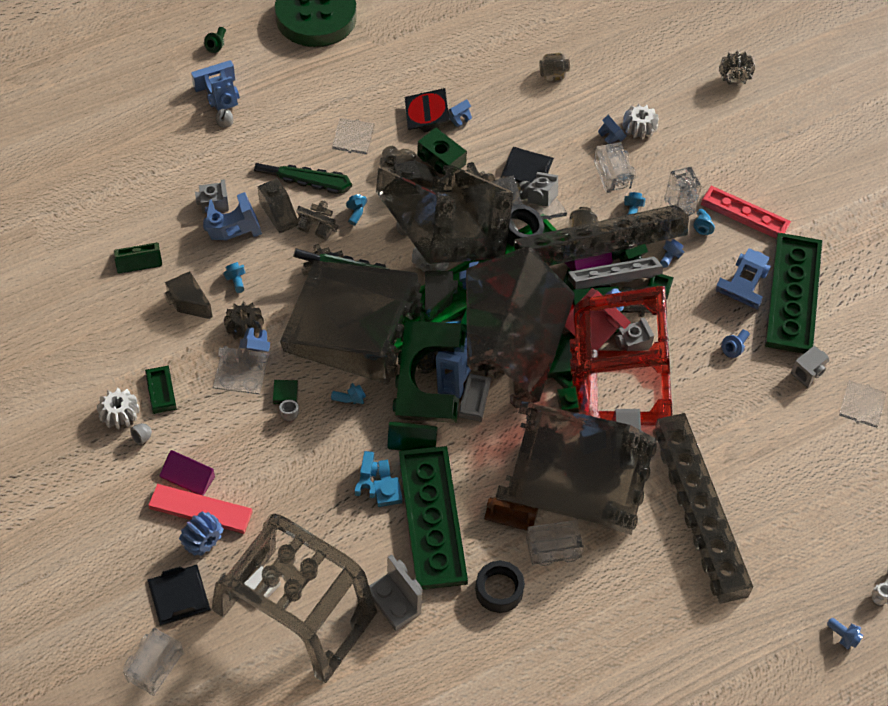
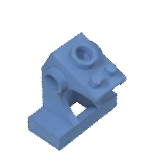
M231 60L191 72L195 91L207 90V97L211 107H215L219 111L238 106L237 99L240 98L237 87L233 85L235 72ZM215 74H219V75H220V76H216V77H213V78H210V79H209V76H212V75H215Z
M245 192L237 195L239 201L237 208L227 214H221L217 209L215 210L212 199L209 200V206L205 207L207 218H204L203 226L211 240H228L250 231L254 237L262 235L257 216Z
M748 248L746 254L741 253L736 262L738 269L732 281L730 282L720 277L716 285V291L758 310L763 296L754 293L759 279L766 278L771 266L767 265L770 257ZM744 270L755 273L752 281L740 277Z
M465 338L464 352L437 351L436 370L439 394L455 395L457 398H461L463 383L473 368L471 338ZM445 369L453 370L452 372L445 374Z

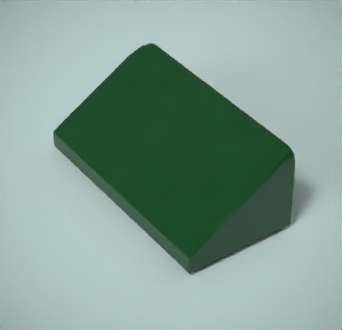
M158 242L114 250V260L117 273L119 274L162 266Z
M389 422L387 448L403 451L436 447L438 427Z

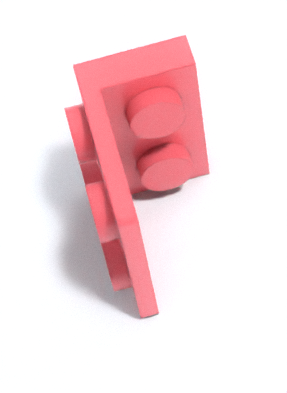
M593 288L561 321V324L593 353H596L619 327L626 329L631 323L599 291Z

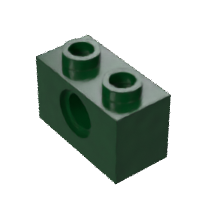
M435 127L418 141L417 155L423 162L431 165L437 173L449 179L466 165L467 150Z

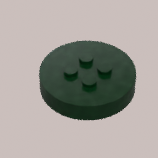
M276 0V24L280 32L296 44L307 47L333 45L346 38L354 29L357 20L356 0Z

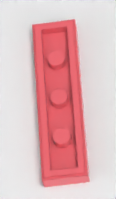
M710 186L701 202L702 206L775 239L778 232L786 233L791 223L790 220L714 186Z
M157 484L148 505L151 510L189 520L202 511L204 513L209 512L219 520L223 529L245 534L253 513L252 508Z

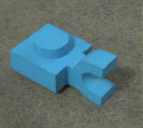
M364 451L360 480L355 487V496H360L361 490L367 488L370 490V498H375V485L371 479L377 476L378 462H374V452Z
M388 460L378 461L380 480L374 481L378 507L402 504L403 499L399 478H391Z

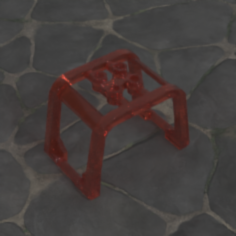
M664 286L590 297L579 301L573 311L575 339H570V351L572 353L570 367L573 387H576L579 412L582 418L596 424H610L615 412L598 411L597 373L652 367L661 375L662 399H658L650 411L640 412L641 425L672 426L673 403L666 288ZM643 304L652 315H657L658 342H654L649 351H612L591 348L590 311Z

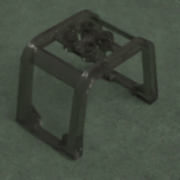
M275 513L270 514L264 521L262 531L227 575H222L215 583L212 610L224 618L240 597L296 633L305 644L315 677L324 683L328 682L377 614L366 574L352 558L293 521ZM277 529L294 538L289 545H282L278 549V557L272 565L264 567L276 551ZM302 545H305L316 553L312 558L304 559L300 564V571H298L293 564L296 561L297 551ZM326 558L343 570L303 622L286 609L291 602L301 598L302 590L310 580L317 577L318 567ZM263 566L262 580L254 590L244 584L256 568L259 569ZM281 576L286 582L284 585V595L276 604L263 595L270 587L278 585ZM353 584L358 601L357 608L350 620L353 629L335 654L330 650L324 653L316 633Z

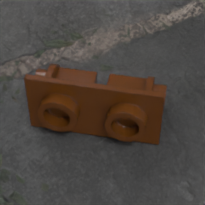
M496 497L488 499L484 520L528 532L533 531L538 513L537 509L500 500Z

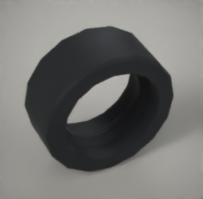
M516 204L509 207L501 218L499 231L503 239L511 246L519 249H528L534 246L543 234L544 222L539 213L533 208ZM510 219L524 221L531 228L532 234L527 235L517 231L511 224Z
M499 560L486 564L477 575L475 592L478 601L483 607L492 612L503 613L511 611L518 606L523 597L525 586L523 574L518 567L510 562ZM492 575H505L513 580L515 591L509 598H493L485 590L486 580Z

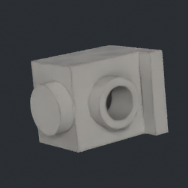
M537 172L536 178L528 186V203L549 206L558 196V175Z
M225 179L220 180L221 183L199 185V192H195L197 205L202 207V213H207L205 212V207L209 206V200L211 199L215 210L217 209L218 212L229 210Z
M645 317L641 318L638 322L629 324L626 329L619 327L618 333L615 336L617 346L620 349L622 348L626 356L650 349L654 339V334Z
M814 345L795 360L790 373L808 388L811 386L814 377L817 379L826 371L825 365L829 362V357Z

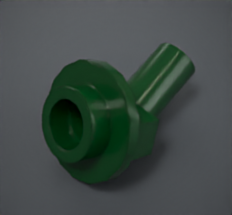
M219 27L217 33L212 32L205 36L204 46L209 52L218 53L221 51L222 46H224L223 38L226 29Z

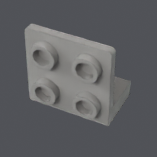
M393 555L387 557V574L366 587V592L395 631L421 615L423 589L416 579L411 580L408 576L405 564L400 559L397 561Z

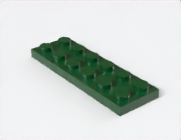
M778 232L775 245L765 347L804 354L814 346L823 240Z
M447 446L399 451L415 579L423 590L468 585Z

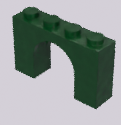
M405 321V327L401 329L400 339L403 342L402 351L398 353L400 372L396 375L395 387L398 389L397 398H394L392 406L395 416L403 420L457 423L459 399L455 395L433 394L421 391L416 384L415 371L420 360L431 352H464L466 328L461 323Z

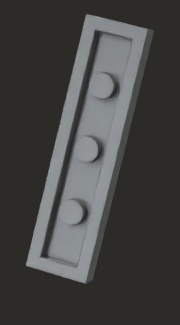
M654 256L570 271L568 276L575 290L589 289L595 286H609L617 282H631L633 279L653 278L655 275L663 274V266Z

